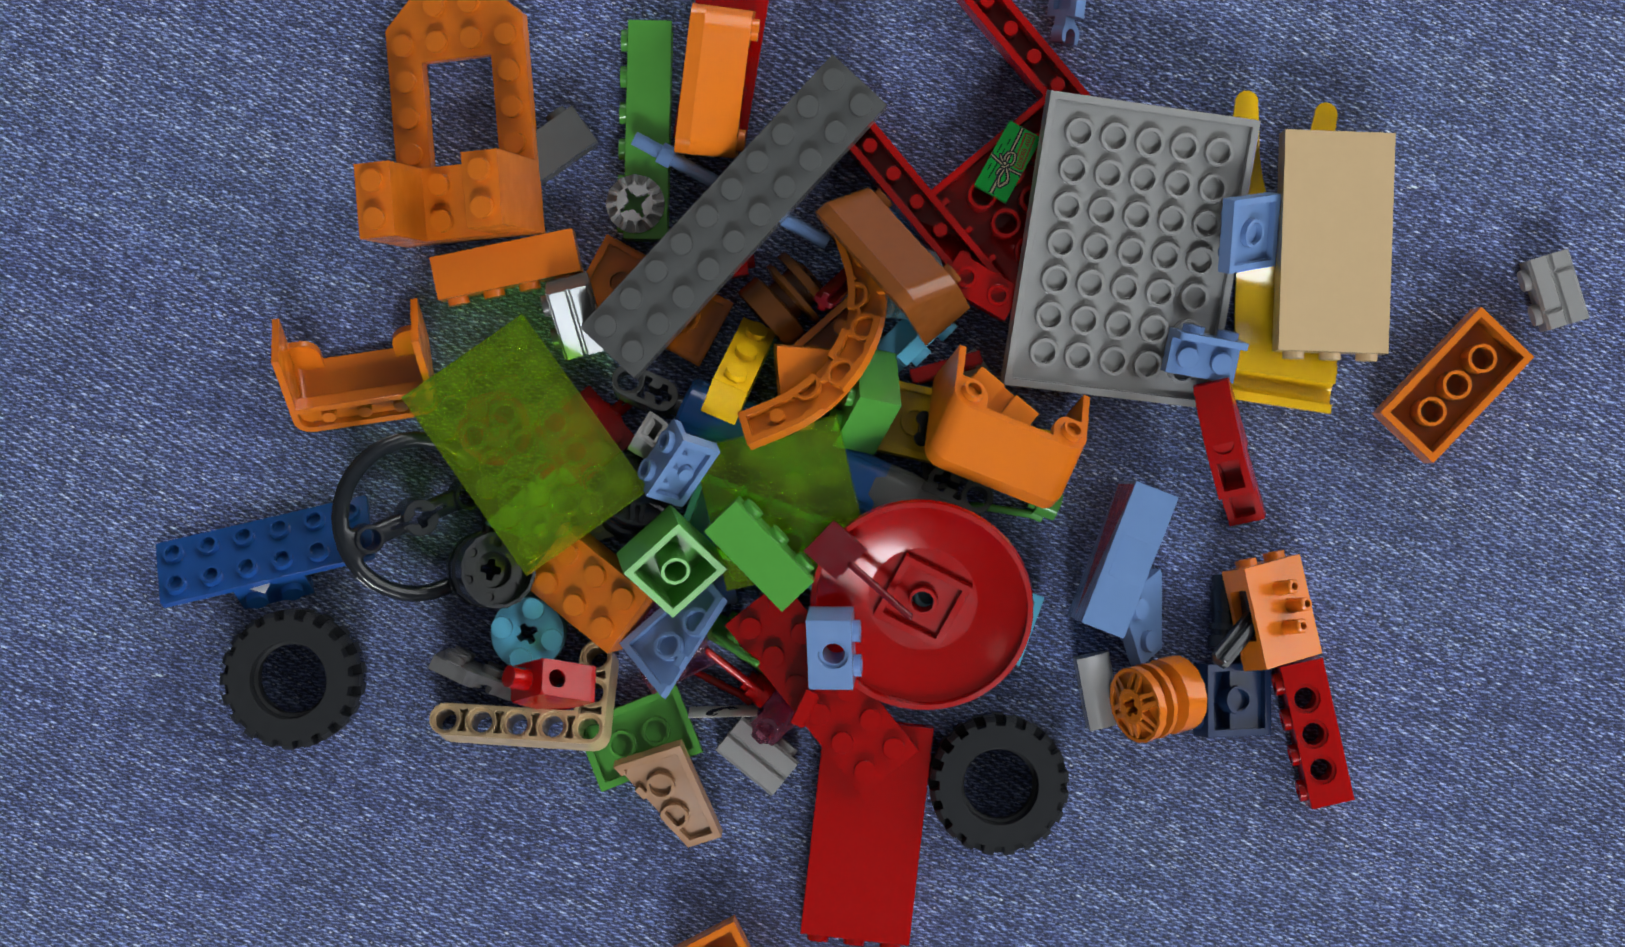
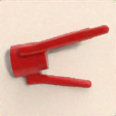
M710 648L705 650V654L741 682L739 688L743 691L701 670L696 669L694 671L695 676L739 698L748 706L753 703L758 708H761L776 690L767 677L758 670V674L751 671L746 676Z

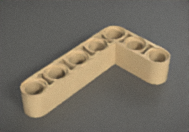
M592 641L582 648L579 664L592 666L595 656L602 653L607 654L606 663L596 668L595 689H603V696L596 703L575 707L574 710L447 702L440 703L431 711L429 716L430 726L442 738L450 742L600 751L607 746L611 738L619 660L614 652L606 653ZM450 715H456L455 725L448 730H443L444 720ZM491 717V727L485 732H478L479 722L484 718ZM524 719L527 720L526 730L521 734H513V727L516 722ZM563 722V730L559 735L555 737L548 736V731L552 724ZM591 724H598V734L592 739H584L585 729Z

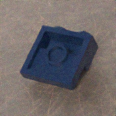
M1213 662L1193 663L1205 683L1208 698L1206 714L1202 723L1193 729L1194 736L1217 738L1271 735V669L1244 671L1242 662L1231 663L1225 669L1215 665Z

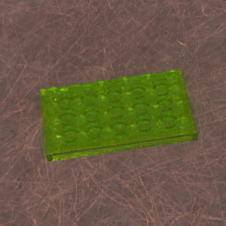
M523 314L401 397L526 576L644 494L645 483L643 480L639 479L635 469Z

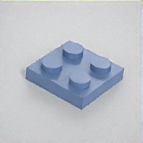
M1264 192L1223 198L1220 245L1218 248V272L1232 274L1276 266L1281 205L1280 193Z

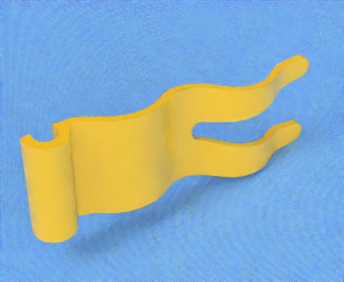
M1252 91L1240 92L1235 98L1232 116L1259 120L1257 95ZM1327 102L1319 104L1315 108L1310 130L1336 131L1338 112L1335 106ZM1259 135L1248 195L1266 192L1260 160ZM1275 266L1236 273L1234 332L1239 333L1238 339L1248 343L1249 347L1248 351L1240 350L1233 384L1231 383L1235 399L1331 414L1332 404H1330L1332 386L1336 383L1337 361L1319 360V353H1304V359H1282V352H1272Z

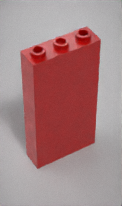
M896 721L919 749V752L863 797L821 746L800 934H807L808 940L828 942L829 937L843 938V943L851 946H864L865 941L878 942L879 947L909 946L934 733L932 725Z

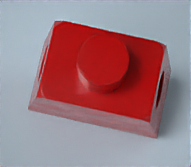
M540 658L515 666H507L502 674V683L505 687L511 688L510 699L515 704L533 709L567 710L595 703L596 666ZM557 684H563L561 687H557Z

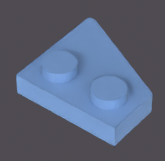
M1150 569L1124 639L1122 638L1130 665L1146 663L1162 649L1161 569Z

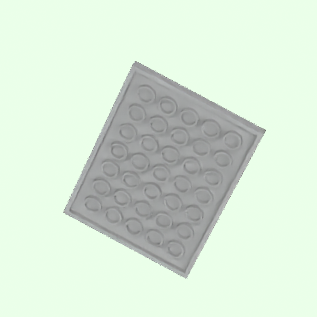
M1054 90L1046 91L1000 381L1004 385L1197 408L1193 385L1213 380L1160 370L1169 328L1182 329L1183 323L1205 327L1204 333L1216 335L1217 329L1225 330L1234 273L1218 272V248L1220 245L1223 198L1248 195L1260 120Z

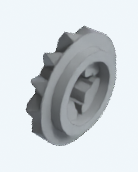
M632 174L619 178L609 189L606 208L609 218L618 228L629 233H642L650 230L660 221L664 212L665 201L660 187L652 179ZM627 190L637 198L649 194L641 204L644 217H641L634 209L621 212L629 203Z

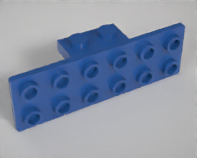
M365 495L354 497L351 500L349 511V525L351 528L359 523L371 524L369 502ZM333 502L156 544L160 604L163 608L234 592L244 609H258L270 603L283 600H297L304 595L315 593L313 579L310 574L346 566L337 550L333 537L331 520ZM366 529L360 536V544L363 548L370 546L373 542L371 529ZM375 553L367 554L364 557V562L373 560ZM270 583L266 593L251 590V588Z

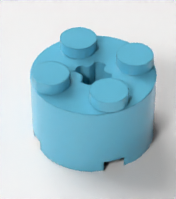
M526 595L520 602L508 608H501L497 612L491 624V641L497 655L508 665L515 666L540 658L555 659L565 645L568 625L562 616L540 598ZM524 623L528 627L535 626L538 632L534 634L535 642L531 638H523L521 633L525 631Z

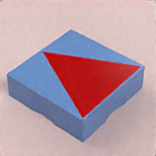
M1119 481L1067 615L1084 624L1124 639L1179 497L1138 481Z

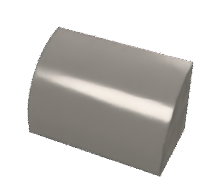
M1109 650L1073 656L1086 728L1089 731H1095L1117 725L1112 714L1109 699L1110 685L1114 678Z

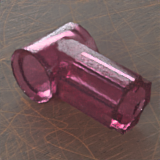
M778 691L762 706L764 709L750 723L752 726L751 736L759 744L764 743L773 746L786 732L795 726L790 723L794 711Z

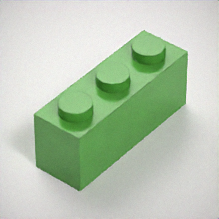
M739 495L707 525L704 533L782 612L814 582L815 572L813 570L815 565L803 552L800 551L796 554L787 545L790 540L778 526L773 525L770 527L761 518L763 512L754 501L749 498L744 501Z

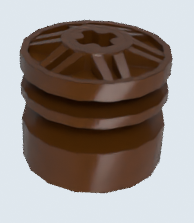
M783 251L777 257L786 269L783 274L770 263L766 266V269L774 281L768 286L759 278L754 277L737 293L768 328L773 330L776 334L775 336L782 344L793 345L805 334V330L798 320L799 316L804 314L815 323L820 320L811 306L814 303L818 305L814 301V296L823 286L802 262L795 260ZM827 308L824 312L828 313L832 309Z

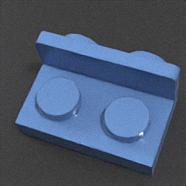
M1183 323L1182 329L1169 328L1160 370L1209 380L1229 377L1230 382L1233 384L1240 350L1248 351L1249 347L1248 343L1238 339L1239 333L1217 329L1216 335L1204 333L1205 327L1189 323Z
M673 419L666 430L661 432L656 445L639 466L637 476L645 495L683 508L720 454V450L715 442L687 434L681 421Z

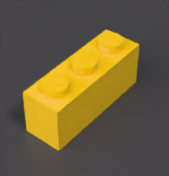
M743 317L712 379L701 408L702 412L735 425L738 419L737 413L742 411L776 335L772 329L760 322Z

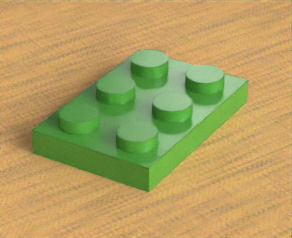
M675 684L666 700L656 691L614 708L609 743L600 751L585 752L601 792L629 781L625 775L621 776L613 768L615 760L680 739L683 740L690 757L702 753L703 749L691 718H688V711L678 685ZM591 724L584 731V739L594 738L598 734L599 725Z

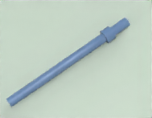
M637 132L631 143L634 147L655 157L656 163L667 169L671 166L708 187L719 177V175L675 153L674 147L666 142L662 145ZM791 214L780 225L825 249L831 236Z

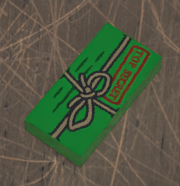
M1009 121L977 178L974 187L1006 204L1038 146L1039 136Z

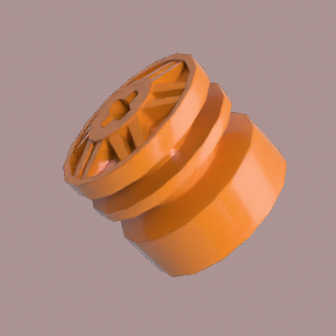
M1172 655L1152 660L1149 663H1141L1121 669L1112 680L1109 699L1112 714L1121 731L1129 739L1137 743H1147L1157 738H1164L1168 734H1177L1197 727L1202 723L1206 714L1208 698L1205 683L1198 669L1190 660L1180 655Z

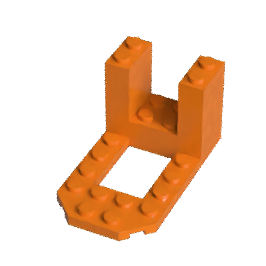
M408 0L385 30L396 162L386 160L353 164L360 240L412 248L545 234L527 15L508 0ZM491 57L499 149L460 152L461 164L436 167L427 64Z

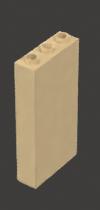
M1285 129L1279 134L1277 193L1281 194L1274 275L1272 352H1282V359H1304V353H1319V360L1340 361L1341 354L1355 355V361L1377 362L1378 355L1389 354L1396 133Z

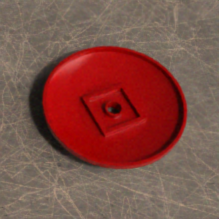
M901 500L873 508L861 514L844 527L848 533L867 548L854 563L913 614L911 620L904 617L850 568L836 580L819 564L817 565L814 575L815 580L811 588L810 606L854 607V620H861V642H855L856 654H862L863 659L862 677H856L854 687L883 703L914 710H935L954 707L972 701L993 689L1011 672L1027 645L1033 621L1034 600L1030 578L1024 562L1003 533L986 519L963 507L936 500ZM918 592H926L932 596L933 603L926 607L918 606L913 601V596ZM838 644L827 645V648L832 652L844 651Z

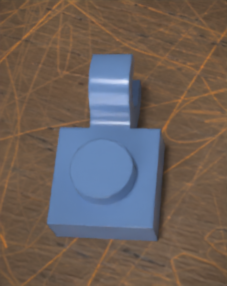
M1049 0L1047 17L1055 19L1051 30L1052 42H1063L1065 46H1077L1079 30L1075 19H1084L1086 0Z

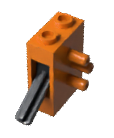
M1284 550L1272 551L1262 554L1263 561L1257 562L1256 557L1235 561L1236 568L1222 572L1234 626L1212 652L1211 660L1215 665L1222 669L1228 668L1240 653L1244 671L1267 670L1322 654L1312 601L1309 596L1300 554L1285 556Z

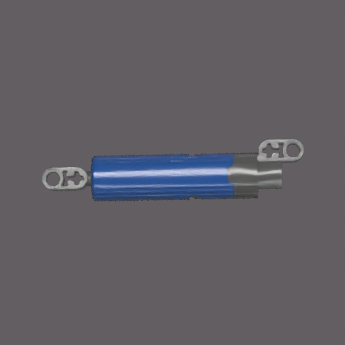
M622 366L617 367L613 372V392L619 400L647 413L651 411L659 417H667L670 414L676 416L675 420L681 421L687 434L717 443L720 454L716 460L800 498H807L819 506L847 519L854 520L873 508L901 500L925 499L947 502L970 510L979 516L985 514L993 503L994 494L993 490L989 487L938 467L934 468L927 479L872 454L833 446V438L816 429H801L784 438L751 450L746 443L739 417L735 425L701 411L711 385L710 382L697 378L693 381L686 395L682 396L678 394L674 383L645 370L637 379L639 382L638 386L632 391H625L619 387L618 382L622 377L630 374ZM645 383H649V392L655 395H660L662 391L667 392L670 402L663 401L661 405H657L655 396L648 392H645L644 399L640 398L644 393ZM747 399L742 411L758 404ZM941 477L948 479V487L943 492L937 490L938 483L936 481H939ZM961 483L965 485V487L959 494L957 500L953 498V496L957 492L956 490ZM969 491L980 492L985 500L984 506L978 508L971 506L967 501V493Z

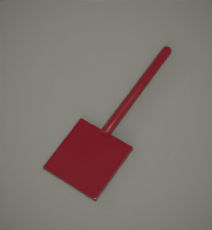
M835 520L804 549V552L836 580L850 568L908 620L913 618V614L854 563L867 548Z

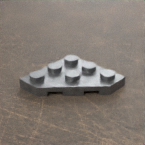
M457 645L455 648H447L433 656L428 669L470 688H480L481 685H487L485 692L511 701V688L505 687L502 683V674L505 667L489 661L488 664H482L474 660L475 653Z

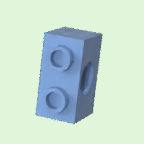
M810 606L806 617L809 690H853L856 677H862L863 671L862 654H856L855 642H861V620H854V607ZM838 644L844 651L832 652L827 648V645Z

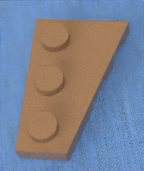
M682 739L615 760L613 768L621 776L625 775L635 786L636 793L643 800L647 799L660 813V818L688 848L722 837L723 829Z

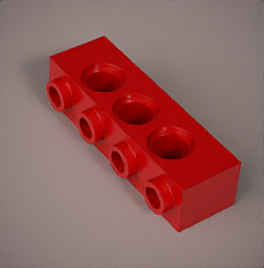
M1315 655L1275 667L1276 674L1271 675V681L1275 695H1281L1284 709L1279 710V717L1283 730H1289L1292 744L1287 745V752L1291 766H1297L1300 780H1295V788L1299 801H1305L1306 806L1311 809H1317L1355 800L1323 657ZM1301 688H1308L1311 693L1310 702L1306 706L1298 707L1294 700L1296 692ZM1315 723L1319 729L1317 738L1312 742H1305L1302 736L1303 729L1306 725ZM1317 759H1324L1327 764L1325 773L1320 777H1313L1310 771L1312 763Z

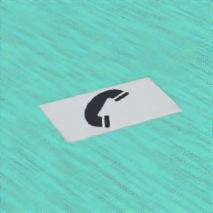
M756 705L689 707L688 718L757 716L758 707Z

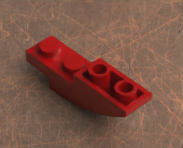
M1226 377L1193 385L1201 432L1218 498L1219 500L1222 499L1229 525L1235 526L1265 519L1266 511L1248 453V440L1230 378Z

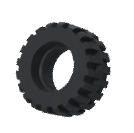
M284 609L253 620L245 626V630L242 633L236 634L230 642L232 648L230 651L225 652L222 663L226 666L225 672L220 673V685H225L226 694L221 696L224 706L229 704L233 711V714L230 715L235 724L241 723L246 728L243 733L251 739L258 737L262 740L263 745L269 747L282 746L284 750L310 747L328 739L343 729L350 722L351 716L358 711L361 705L359 702L360 697L365 693L366 682H363V673L367 672L365 661L361 662L358 652L362 650L358 642L353 643L348 636L351 632L344 625H337L334 622L335 618L327 614L315 613V610ZM287 644L306 646L323 663L326 672L324 695L315 706L306 711H284L269 699L262 683L264 662L269 654L280 646Z
M1003 712L972 716L971 720L965 723L961 721L954 726V730L948 736H944L939 742L936 754L933 753L930 762L928 786L934 811L946 831L971 850L975 848L981 850L983 854L993 855L994 852H1003L1004 855L1015 854V850L1024 848L1026 851L1034 847V842L1041 837L1045 839L1052 832L1050 829L1054 823H1059L1064 814L1062 809L1064 803L1068 802L1069 796L1067 790L1069 776L1064 764V758L1053 740L1040 727L1025 720L1024 717L1015 714L1007 715ZM993 749L1008 750L1020 756L1028 765L1032 776V789L1026 803L1015 813L1003 817H992L979 812L970 804L964 791V777L970 763L981 753Z

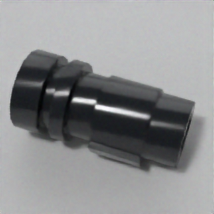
M1222 574L1212 575V589H1210L1211 623H1208V630H1211V635H1208L1207 647H1217L1234 626Z

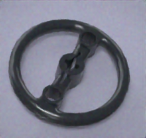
M420 431L402 432L384 437L369 445L357 455L347 467L338 483L331 515L333 537L337 550L351 573L369 589L383 596L400 601L420 602L449 595L453 591L448 583L447 576L430 584L402 585L378 575L364 562V557L367 554L377 553L385 542L405 533L418 536L428 535L435 530L439 518L460 509L473 510L481 506L482 522L480 532H498V530L485 524L493 514L499 511L494 483L484 465L468 455L462 444L449 437ZM405 448H430L452 457L468 472L466 479L453 482L446 492L427 500L413 497L405 498L398 503L394 514L373 524L359 523L353 528L349 525L350 503L360 479L374 463L392 452ZM464 486H469L471 498L466 504H462L459 499V493ZM415 510L423 511L422 515L417 517L418 523L410 522L411 518L416 515ZM366 529H371L374 537L373 542L370 546L363 548L360 544V536Z

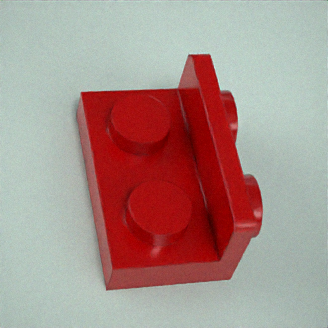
M959 253L951 267L961 278L957 285L967 303L1000 322L1005 321L1012 309L1016 284L968 256Z

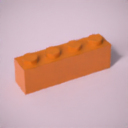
M573 228L429 257L437 298L441 302L448 301L449 307L469 304V297L483 294L484 300L506 296V289L519 287L520 292L541 289L540 282L563 277L568 278L571 275L583 273L576 233Z

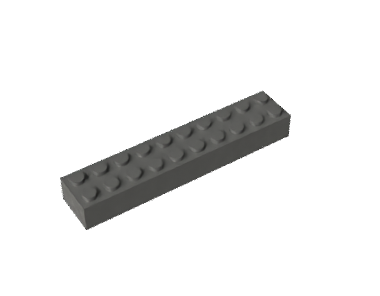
M832 54L579 328L633 378L638 379L886 111L887 104Z

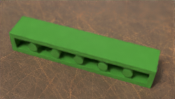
M628 20V30H621V52H627V66L620 67V88H626V102H620L619 123L626 124L625 138H619L618 145L619 160H625V175H618V179L632 174L649 177L660 187L665 201V208L660 221L650 230L642 233H629L617 227V233H623V239L627 242H659L669 231L670 166L667 169L656 163L655 157L631 145L637 132L662 145L665 142L671 145L674 26L672 21ZM627 190L629 203L625 206L624 211L634 209L636 213L644 217L641 204L649 194L637 198Z

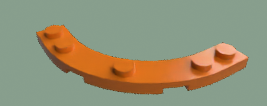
M836 238L835 241L844 265L848 285L847 308L849 312L845 328H841L836 342L827 355L829 359L816 374L811 373L797 386L771 400L737 413L746 443L751 450L805 428L835 407L861 378L879 344L887 312V295Z

